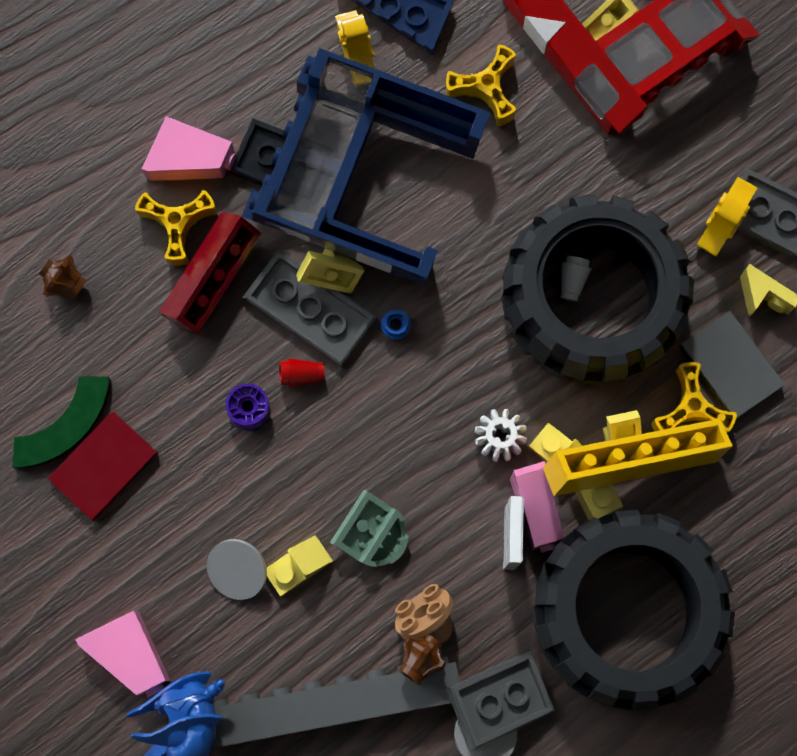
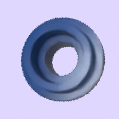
M402 310L388 311L381 320L382 332L389 339H403L411 330L410 317ZM393 321H399L402 327L399 330H393L390 325Z

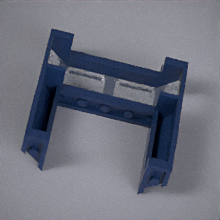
M319 48L316 57L307 55L298 77L297 93H299V96L294 106V111L297 114L294 121L289 120L285 127L283 137L286 138L283 148L278 147L272 160V164L275 165L272 175L266 174L260 192L252 189L242 217L425 286L438 250L426 246L424 253H420L335 220L374 122L474 159L490 112Z

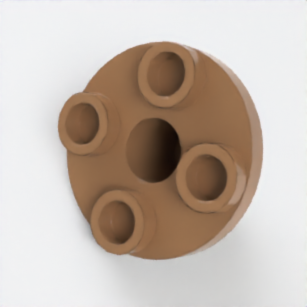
M437 584L429 585L413 599L404 600L397 606L395 610L398 615L395 621L396 631L403 639H407V637L411 639L423 637L424 639L429 634L440 643H444L452 633V622L449 615L453 608V599L446 590L441 589Z

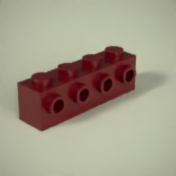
M221 212L158 313L180 329L198 335L258 240L261 232L242 216Z

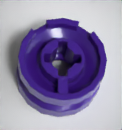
M254 384L236 386L229 392L226 399V410L230 421L236 427L243 430L252 431L258 429L269 417L270 405L266 393ZM246 401H249L254 406L250 412L242 410L246 405Z

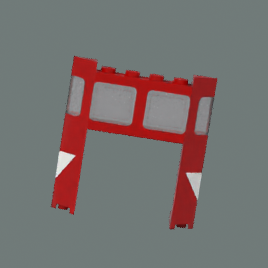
M503 0L508 10L607 135L615 130L621 133L641 119L647 104L653 102L661 94L660 91L666 86L670 88L676 86L683 80L686 72L691 69L693 71L699 70L707 63L708 57L715 52L717 55L725 54L732 48L738 51L760 36L732 0H655L596 41L563 0Z

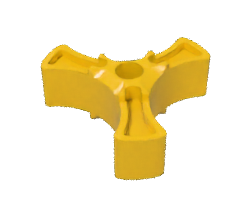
M355 10L335 16L339 42L342 46L344 57L374 68L372 57H375L363 14L358 15ZM351 67L356 87L371 83L374 75Z
M498 45L493 62L482 72L461 75L448 71L446 76V95L452 98L461 95L477 97L487 103L488 107L492 109L497 126L509 123L515 117L516 107L504 97L500 88V80L506 70L514 65L516 53L504 45Z
M737 177L728 194L724 192L707 220L706 225L708 227L696 246L716 257L727 238L731 239L745 218L750 209L748 204L757 187Z
M205 190L194 201L180 207H167L163 204H158L145 192L138 199L135 210L140 218L155 220L166 228L169 244L165 259L172 266H182L189 263L185 253V242L190 228L200 219L217 214L214 201Z
M689 362L679 365L675 370L682 389L678 407L666 416L655 418L651 425L654 431L675 428L689 421L706 422L721 419L728 433L735 424L737 413L717 409L704 398L698 383L701 364Z

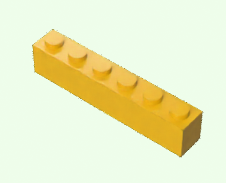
M721 419L558 450L544 465L543 470L553 496H559L716 463L733 445Z

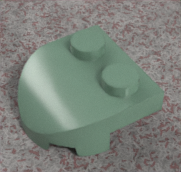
M363 490L330 543L355 560L368 566L377 567L388 563L391 564L402 556L407 547L409 537L406 534V520L397 509L390 507L370 492Z

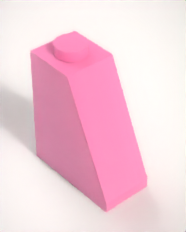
M166 116L143 164L142 171L146 179L151 181L224 178L226 171L231 170L237 154H235L231 141Z
M545 461L514 470L510 477L514 495L524 498L523 523L532 550L540 548L541 553L554 550L558 542L565 538L555 498L543 470Z
M132 611L75 639L79 647L135 695L146 694L147 698H150L164 689L163 684L171 681L144 621L137 611Z

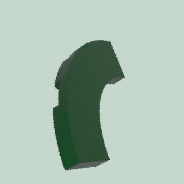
M78 376L74 397L69 407L58 420L37 433L14 437L12 468H30L54 461L53 459L60 457L79 445L89 435V431L103 413L110 390L111 378L109 376Z

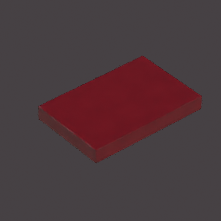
M112 411L48 477V480L92 521H95L153 460L158 452Z

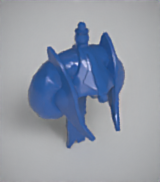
M211 672L189 674L173 681L150 700L128 712V717L145 714L157 710L160 716L165 713L168 715L169 719L167 722L169 724L153 733L131 734V738L137 741L153 744L144 756H209L216 737L217 723L222 720V716L215 713L213 706L215 702L214 697L224 690L225 681L222 679L219 681L215 680L207 688L205 684L210 678Z

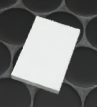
M511 496L505 506L503 570H515L523 561L524 498L522 496Z

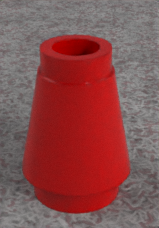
M287 358V361H280V385H288V388L324 381L323 363Z

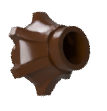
M69 254L64 259L55 262L48 259L39 273L40 276L44 277L43 295L46 297L60 295L63 297L68 296L74 300L87 281L81 277V274L74 265L73 257Z
M429 634L424 639H411L407 637L404 643L405 656L402 666L398 671L418 685L434 672L443 671L447 664L441 656L440 649L443 646L442 643Z

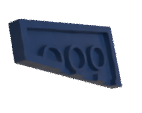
M351 0L432 55L454 5V0Z

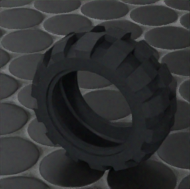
M590 194L571 197L569 204L562 207L553 204L534 217L533 223L527 230L520 232L510 250L502 279L503 294L501 299L505 320L510 322L514 331L513 338L525 355L532 354L542 363L541 369L558 378L565 375L578 379V384L602 386L606 381L618 380L622 383L642 375L644 370L654 363L657 364L673 347L688 322L687 315L689 307L693 303L694 279L688 276L687 266L690 263L682 242L678 239L673 241L666 232L669 225L653 211H650L646 216L633 209L635 201L612 195L610 201H596V195ZM583 245L605 246L622 253L636 265L645 280L648 290V310L645 320L633 330L614 337H590L573 331L555 316L546 301L542 283L543 272L546 267L561 253Z

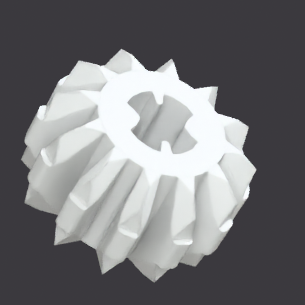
M495 409L491 410L492 421L483 415L480 421L485 427H475V433L482 435V437L475 440V444L477 446L486 444L481 454L486 456L492 450L494 452L492 460L495 462L498 461L500 453H503L505 461H510L511 454L509 450L519 455L522 450L517 444L522 445L527 442L526 437L518 435L526 431V426H515L520 419L519 415H515L511 420L507 419L509 415L508 409H504L502 417L498 416V412ZM497 429H500L502 433H508L505 442H501L498 437H493Z

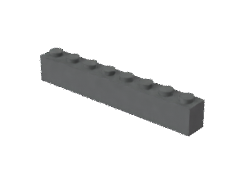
M443 657V661L447 664L443 671L434 672L429 675L420 685L412 682L400 672L386 675V670L380 669L366 672L367 679L355 681L354 675L335 678V685L323 687V681L304 684V691L292 693L291 687L272 690L273 696L260 699V693L240 696V703L230 705L228 698L216 700L213 703L215 713L222 716V720L217 723L213 748L451 703L446 688L460 682L456 662L449 663L448 657Z

